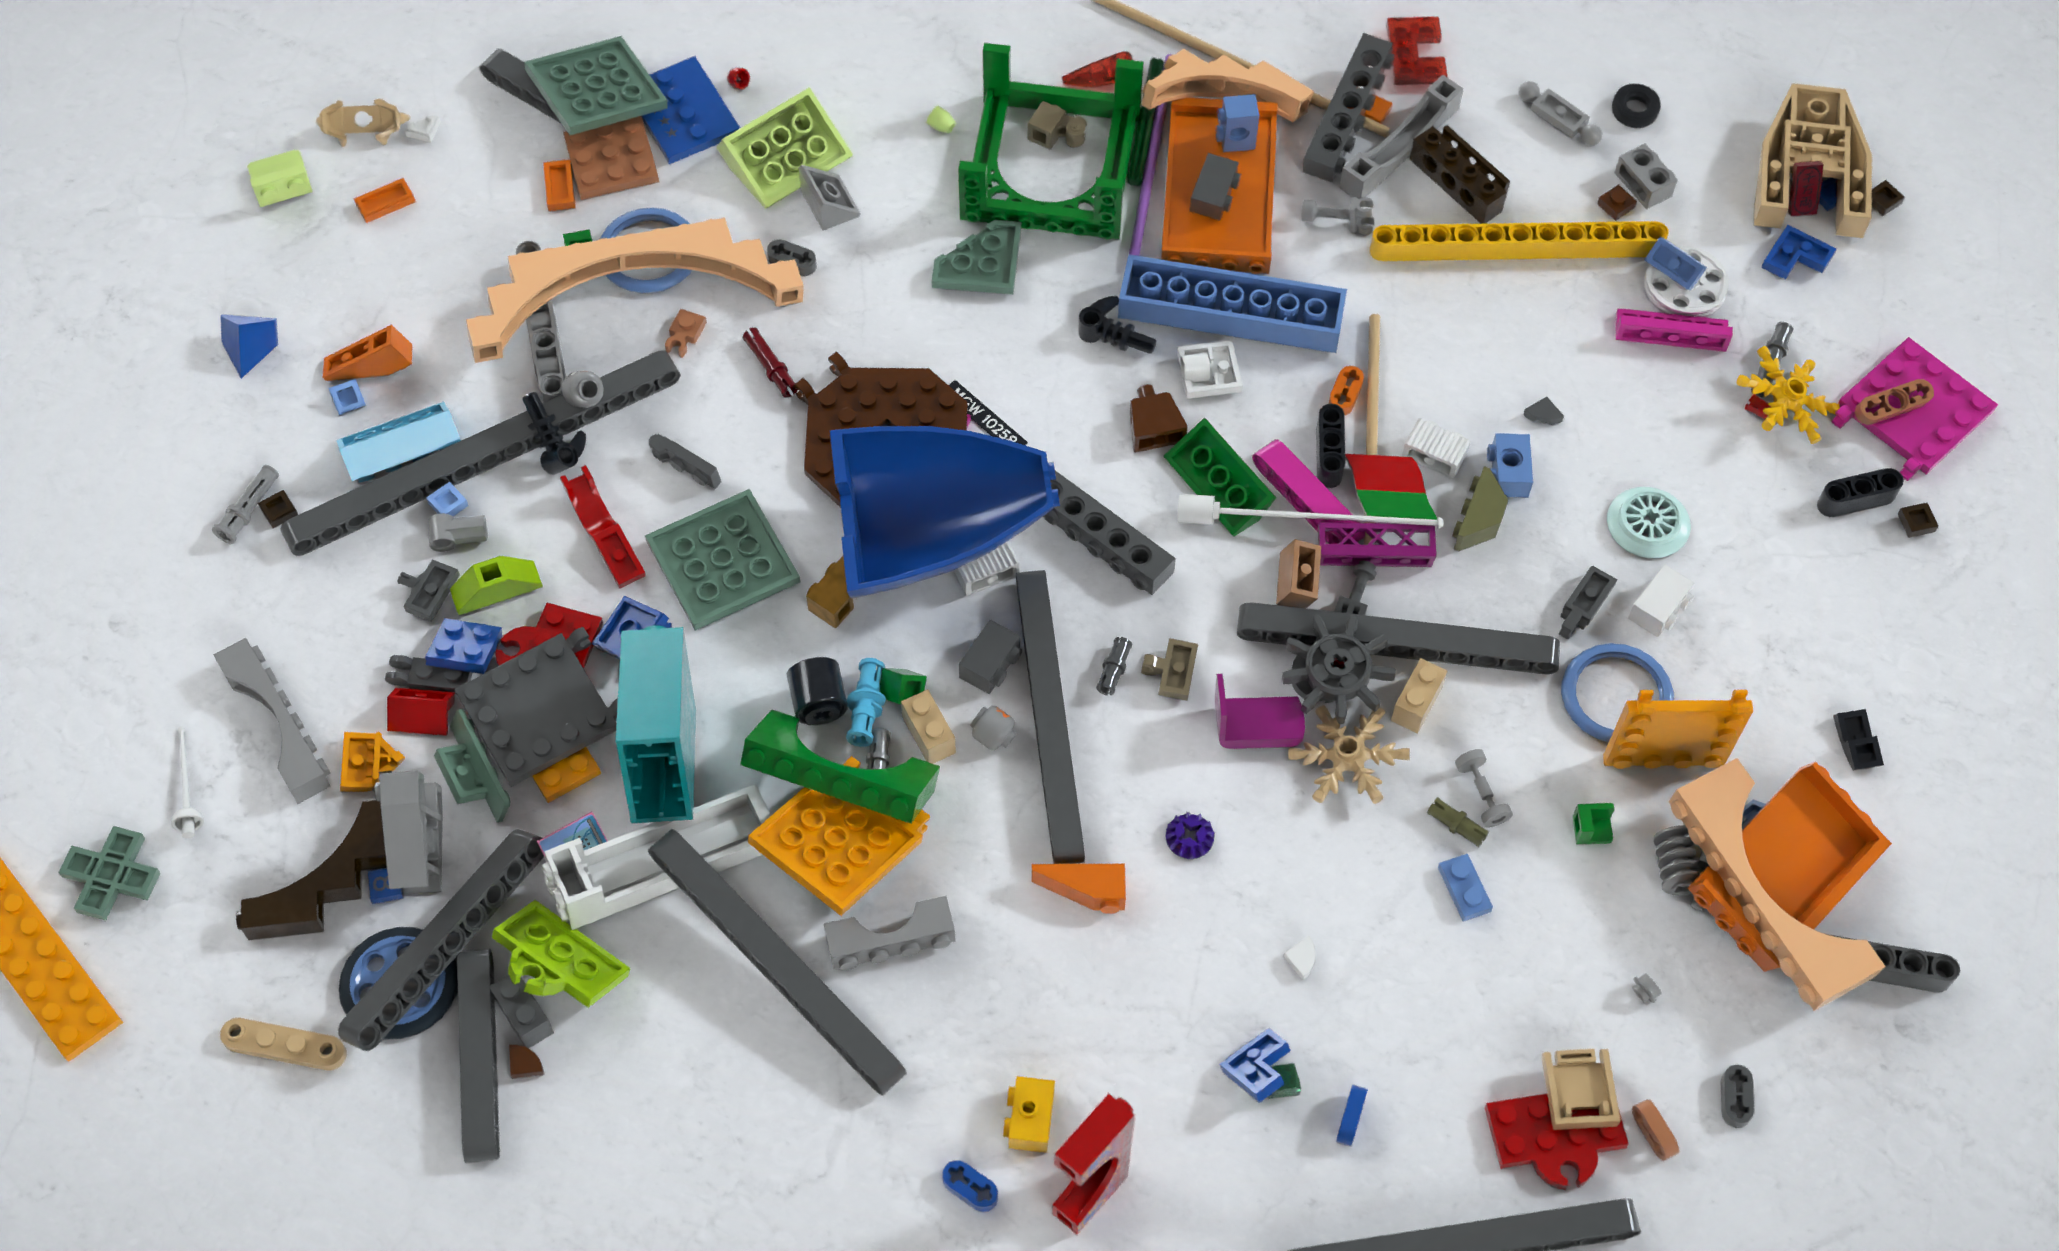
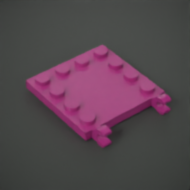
M1908 337L1839 400L1840 408L1835 413L1837 416L1831 422L1838 428H1842L1851 418L1858 421L1907 459L1900 473L1908 481L1919 470L1927 475L1995 411L1998 404ZM1917 379L1928 381L1934 389L1933 398L1923 407L1872 425L1863 424L1856 418L1855 408L1857 404L1864 398ZM1915 390L1909 395V399L1917 395L1923 396V392ZM1891 395L1888 397V402L1893 408L1901 407V402L1896 396ZM1880 405L1871 409L1866 407L1865 411L1867 413L1872 412L1873 414L1880 409Z

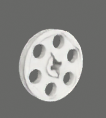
M1677 246L1707 267L1692 290H1687L1651 264L1648 265L1644 276L1645 292L1653 305L1664 313L1706 317L1719 309L1725 299L1729 286L1727 272L1717 258L1702 249L1691 246ZM1713 274L1719 278V281L1710 282L1705 276ZM1663 283L1667 290L1659 291L1654 288L1653 284ZM1700 296H1710L1714 302L1710 304L1704 303L1700 300ZM1677 299L1683 300L1687 303V307L1679 308L1673 301Z

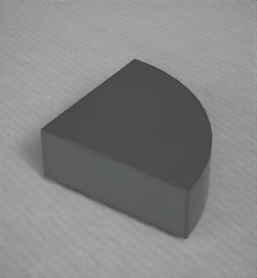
M1548 397L1527 407L1523 413L1526 418L1533 422L1539 421L1549 423V425L1561 423L1564 419V415Z

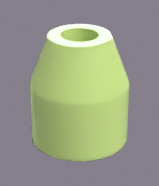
M936 106L927 119L928 125L937 131L950 133L956 124L950 113L940 106Z

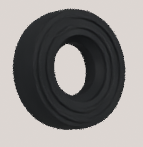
M1636 83L1621 87L1616 92L1612 102V112L1615 118L1623 125L1632 128H1643L1651 125L1658 117L1661 108L1658 94L1652 88ZM1629 100H1639L1646 105V109L1642 112H1636L1629 109L1626 103Z

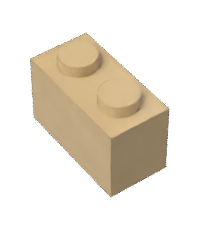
M1420 658L1395 704L1391 721L1418 734L1443 688L1448 671Z
M928 689L901 701L902 718L927 762L934 764L956 753L955 736Z

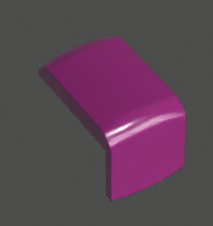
M1216 674L1215 710L1219 743L1222 747L1227 749L1294 747L1303 741L1305 717L1301 711L1302 705L1298 696L1226 698L1223 674Z

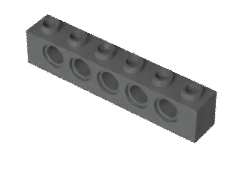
M1366 33L1362 34L1304 156V173L1329 182H1333L1337 173H1342L1346 163V159H1344L1346 152H1352L1356 141L1354 135L1356 131L1361 132L1366 120L1364 114L1366 110L1371 111L1376 98L1374 93L1376 89L1381 90L1383 86L1385 69L1390 70L1394 62L1395 55L1392 54V42Z
M1055 470L1056 480H1051L1052 489H1058L1060 506L1054 507V509L1044 515V519L1048 523L1056 524L1063 529L1071 540L1079 541L1086 546L1093 556L1101 557L1109 563L1116 573L1124 574L1139 590H1145L1153 595L1174 573L1176 558ZM1069 512H1076V513H1078V514H1076V515H1071V514H1068V513H1069ZM1091 528H1098V529H1100V530H1099V531H1092V530H1090V529H1091ZM1119 544L1122 547H1113L1112 545ZM1135 561H1143L1145 563L1137 564Z

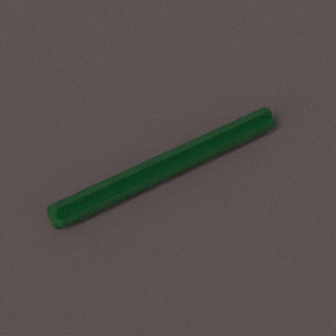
M1154 57L1150 60L1146 83L1163 72L1164 61L1161 58L1157 59ZM1141 105L1127 181L1131 186H1140L1142 184L1156 107L1149 110Z

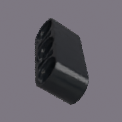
M1332 403L1322 406L1319 411L1316 427L1317 478L1327 488H1335L1341 483L1345 467V414L1340 406Z
M1885 468L1833 480L1824 487L1818 499L1817 508L1824 516L1837 517L1888 505L1895 500L1904 482L1903 476L1895 469Z

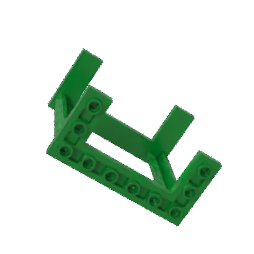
M984 43V106L972 162L960 160L958 168L960 220L973 223H990L994 220L1021 222V228L1038 229L1049 232L1070 233L1078 236L1086 235L1119 240L1123 194L1135 122L1139 121L1141 110L1144 62L1117 58L1114 93L1011 81V46ZM1044 101L1060 107L1069 114L1112 119L1103 170L1100 177H1096L1095 184L1085 193L1059 202L1033 200L1013 190L1005 182L998 168V154L1008 106L1037 110ZM991 182H996L999 185L992 187ZM998 193H1006L1008 195L1006 200L992 199ZM1081 203H1087L1093 207L1094 211L1081 210L1078 206Z

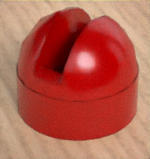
M732 68L727 74V81L733 88L745 89L749 85L750 74L745 68Z

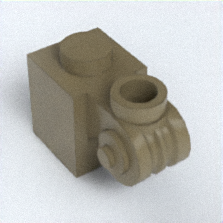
M1043 101L1028 121L1027 140L1051 150L1059 137L1064 136L1068 146L1079 147L1085 141L1087 122L1079 115L1069 116L1060 107Z

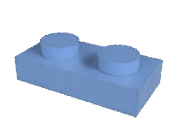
M1659 237L1644 259L1687 290L1693 289L1707 268L1663 237Z
M1468 854L1439 863V872L1462 921L1492 911L1493 906Z

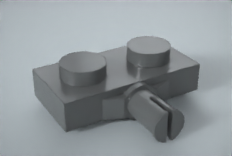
M432 559L427 569L417 578L401 572V576L397 580L398 584L412 588L411 595L404 604L405 611L432 622L448 596L450 588L460 576L458 569Z

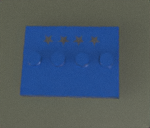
M695 56L649 74L668 100L667 109L645 114L641 117L669 165L718 145L723 138L740 129V126Z

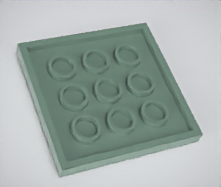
M622 36L525 61V71L569 135L667 109L668 100Z
M750 489L645 535L650 550L695 631L801 582L798 572Z

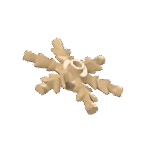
M1326 706L1318 707L1315 712L1323 724H1317L1316 727L1328 733L1324 738L1334 740V746L1326 749L1319 743L1318 749L1312 744L1304 742L1305 749H1288L1289 760L1303 758L1305 759L1303 765L1311 764L1318 760V765L1322 764L1326 759H1330L1333 762V768L1322 770L1327 775L1314 781L1315 784L1321 786L1315 791L1312 798L1316 802L1322 803L1330 789L1334 794H1337L1338 780L1344 782L1342 773L1344 771H1353L1355 775L1352 783L1358 780V794H1362L1366 790L1374 804L1382 801L1383 795L1375 785L1382 784V781L1370 775L1375 771L1364 768V762L1372 759L1379 765L1380 760L1394 766L1395 762L1393 759L1410 760V748L1394 749L1396 745L1394 742L1380 748V743L1376 744L1372 749H1368L1365 746V740L1376 738L1371 733L1379 731L1384 727L1382 724H1377L1385 714V710L1379 708L1376 712L1372 710L1368 719L1361 715L1359 719L1360 728L1354 726L1356 735L1344 736L1346 726L1340 728L1336 716L1332 718Z

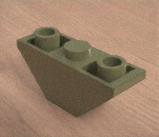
M1484 466L1480 477L1474 476L1469 492L1474 493L1472 499L1466 498L1461 511L1465 518L1463 522L1457 521L1452 537L1457 539L1454 547L1456 551H1462L1496 538L1508 504V498L1488 467Z

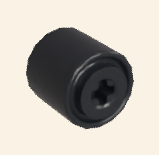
M814 657L800 661L789 668L786 673L795 717L797 719L800 718V723L822 725L835 721L846 713L848 704L837 661L828 657Z

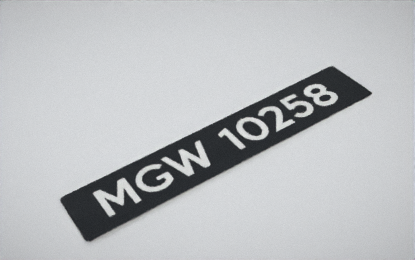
M954 380L949 384L954 391L968 402V414L971 415V419L990 436L1010 440L1022 445L1028 444L1023 437L959 382Z

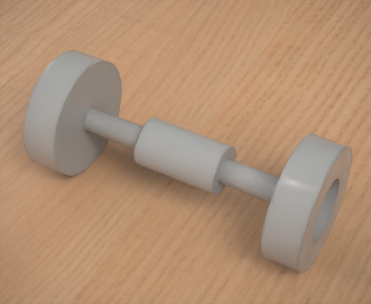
M1471 750L1459 756L1455 764L1461 773L1473 772L1476 778L1474 783L1482 800H1486L1490 809L1481 815L1484 826L1494 827L1509 820L1513 813L1508 804L1495 806L1492 800L1494 794L1485 776H1481L1478 770L1486 762L1487 758L1483 750Z

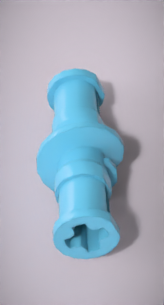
M865 658L859 662L860 679L857 682L856 690L852 691L847 697L848 708L852 711L851 730L847 732L846 740L851 745L857 747H867L873 743L872 725L875 722V718L882 716L883 708L881 706H884L886 703L885 696L880 692V678L885 664L876 658Z

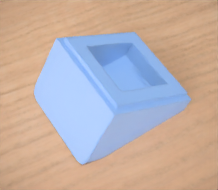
M356 379L329 388L339 415L366 406Z

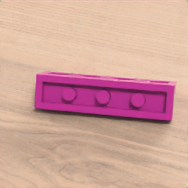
M1618 308L1616 312L1615 340L1726 352L1733 336V327H1729L1728 320L1621 308Z

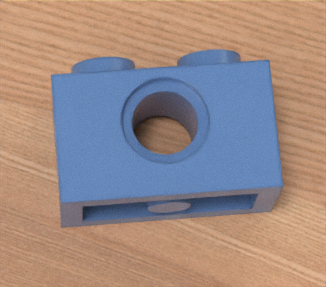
M1255 94L1223 97L1222 108H1218L1219 125L1216 126L1217 142H1222L1223 152L1255 150L1259 123V110Z
M1495 433L1493 443L1488 444L1487 461H1492V468L1490 470L1506 497L1528 498L1533 485L1530 434Z

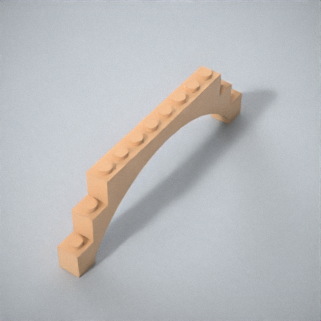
M725 218L709 219L704 222L681 224L670 228L654 229L636 234L630 233L625 236L602 238L597 241L574 243L563 247L546 248L540 251L508 256L509 274L512 283L498 284L487 288L488 302L492 315L466 319L474 361L478 363L503 358L502 350L516 330L537 309L557 295L583 282L620 271L643 268H679L715 274L737 281L773 300L776 307L803 302L804 285L795 260L778 261L768 264L760 239L743 240L733 243Z

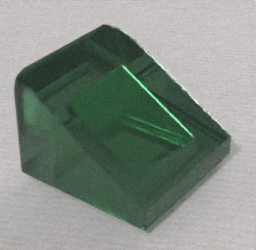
M1294 1063L1270 1066L1282 1076L1284 1085L1269 1095L1268 1099L1300 1095L1301 1084Z

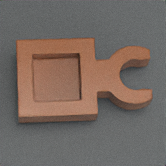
M680 309L669 328L671 337L665 342L666 351L670 353L673 347L679 346V357L683 358L687 353V342L696 344L707 324L706 317Z

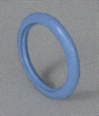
M641 208L616 218L607 226L600 239L616 237L623 229L642 221H660L674 227L690 223L677 213L666 209ZM677 268L664 277L651 280L633 279L621 272L608 274L606 277L617 286L626 290L639 293H653L679 284L692 270Z
M1609 643L1597 645L1581 652L1570 662L1561 682V695L1564 706L1572 720L1584 732L1605 742H1609L1614 730L1603 727L1591 720L1582 710L1576 696V684L1579 675L1590 663L1608 657L1624 658L1633 661L1651 674L1659 690V700H1674L1672 684L1663 667L1652 656L1638 648L1625 644Z

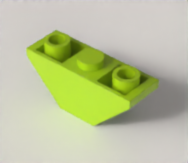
M498 556L472 565L450 588V592L458 615H462L542 588L543 585L534 561Z

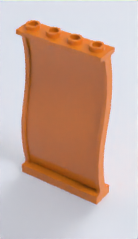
M1187 97L1171 101L1161 260L1237 272L1269 274L1272 257L1271 237L1278 103L1257 102L1259 123L1255 150L1223 152L1222 142H1217L1216 126L1219 125L1218 108H1222V99ZM1208 153L1239 162L1238 173L1241 174L1240 183L1237 190L1232 188L1230 196H1233L1230 210L1229 212H1223L1221 220L1190 211L1191 196Z

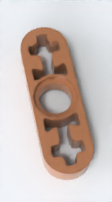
M1917 379L1864 398L1857 404L1855 408L1856 418L1863 424L1872 425L1923 407L1933 398L1934 389L1928 381ZM1915 390L1923 392V396L1917 395L1909 399V395ZM1891 395L1896 396L1901 402V407L1893 408L1888 402V397ZM1880 405V409L1873 414L1872 412L1867 413L1865 411L1866 407L1871 409Z

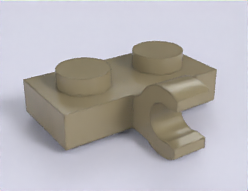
M1169 638L1165 658L1145 654L1141 673L1150 676L1162 674L1158 695L1188 700L1198 644Z

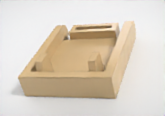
M1595 1049L1556 1051L1555 1065L1552 1064L1550 1052L1542 1053V1064L1553 1130L1614 1127L1619 1125L1621 1120L1608 1049H1600V1063H1596ZM1598 1109L1599 1116L1571 1117V1110Z

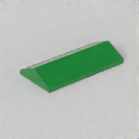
M1205 417L1163 455L1197 495L1215 496V502H1220V508L1268 510L1276 499V496ZM1220 514L1218 520L1233 536H1236L1260 521L1263 516Z

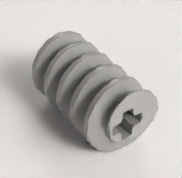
M1685 825L1663 829L1653 837L1654 845L1656 846V856L1659 858L1658 867L1661 869L1660 878L1663 880L1662 890L1671 895L1692 894L1687 888L1700 875L1698 871H1691L1698 867V861L1691 859L1696 856V850L1688 848L1694 843L1690 837H1685L1689 835Z

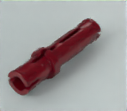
M749 328L754 338L746 330L742 338L767 371L766 376L768 379L776 384L783 397H791L787 387L790 388L793 394H796L798 390L795 388V382L787 373L788 368L785 363L778 360L757 328Z

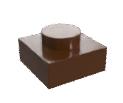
M1619 184L1600 196L1597 202L1615 221L1633 210L1637 203Z

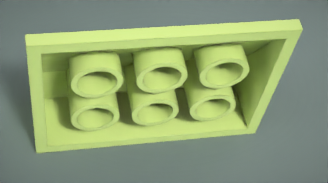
M810 87L723 138L716 147L730 170L765 209L801 188L799 167L801 165L827 172L853 156Z

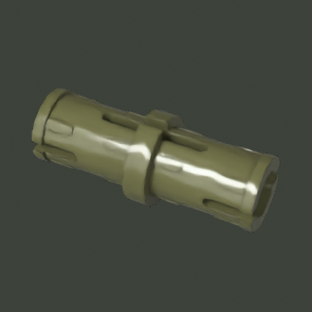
M1437 797L1434 800L1435 804H1431L1427 814L1448 826L1451 833L1455 834L1457 832L1479 848L1482 841L1488 836L1489 830L1484 829L1467 818V813L1464 811L1458 812Z

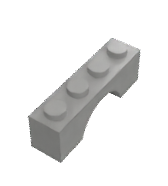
M946 896L917 902L914 913L908 923L899 930L890 933L870 931L863 927L855 917L824 923L833 970L838 968L850 970L857 967L860 963L869 961L880 963L889 959L890 956L899 954L911 956L918 953L921 949L930 947L941 949L949 946L951 942H955V928Z

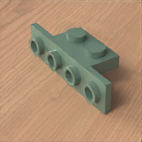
M464 709L456 710L450 728L458 745L436 749L434 758L457 804L485 798L496 822H503L510 807L509 794L503 790L498 780L497 770L494 766H491L486 756L485 746L482 742H479L475 734L472 720L468 719Z

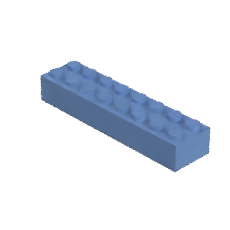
M1129 254L1119 296L1118 318L1336 353L1347 289Z

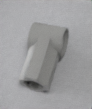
M435 514L429 518V546L435 551H450L454 549L456 544L487 541L488 529L485 515L454 518L449 514Z

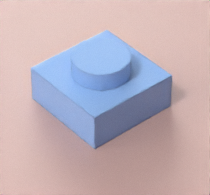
M448 482L426 497L428 504L437 514L455 516L468 507L467 500L451 482Z

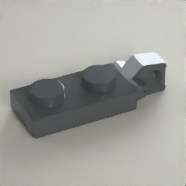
M1591 565L1564 605L1560 617L1565 619V621L1561 625L1562 628L1558 634L1569 640L1577 627L1584 630L1598 612L1618 579Z

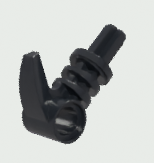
M1118 296L1102 298L1080 311L1078 334L1083 341L1094 343L1102 338L1104 343L1111 340L1112 346L1120 343V350L1126 351L1128 347L1148 354L1154 351L1156 339L1135 332V326L1130 323L1123 328L1122 322L1118 321L1116 324H1113L1114 319L1106 318L1105 315L1119 304Z
M532 392L525 395L522 400L533 421L528 427L530 430L537 429L538 434L534 437L536 440H542V443L539 445L540 449L546 448V451L542 453L540 458L542 468L548 474L555 475L575 466L585 448L586 433L580 430L570 443L564 442L563 435L557 436L556 431L559 430L558 425L553 426L551 423L555 420V415H547L538 394Z

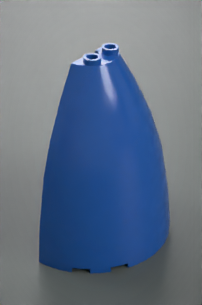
M875 426L830 431L835 484L840 495L844 537H841L846 585L850 598L901 588L951 572L992 552L1022 533L1054 509V507L1060 506L1058 489H1052L1051 480H1056L1054 462L1048 463L1046 452L1026 445L972 431L933 426Z

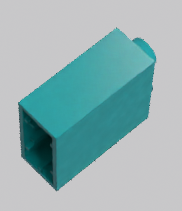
M653 625L643 630L622 631L616 746L631 823L693 820L696 706L684 628H666Z

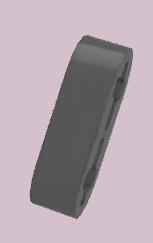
M774 240L767 247L770 264L778 261L795 260L800 276H809L817 268L816 256L810 249L785 240Z
M1737 1064L1728 1067L1721 1077V1113L1724 1121L1729 1126L1742 1128L1754 1116L1753 1076L1749 1069ZM1734 1074L1738 1075L1740 1081H1744L1739 1087L1738 1092H1736V1083L1730 1081ZM1736 1100L1739 1101V1110L1745 1112L1741 1118H1737L1736 1112L1731 1111L1736 1105Z

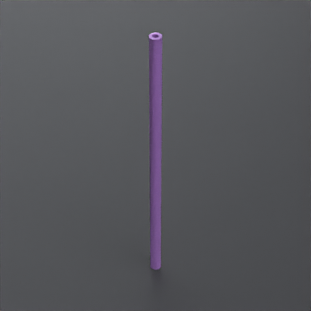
M1172 54L1166 55L1163 71L1166 70L1165 63ZM1168 102L1157 106L1155 110L1129 250L1130 255H1140Z

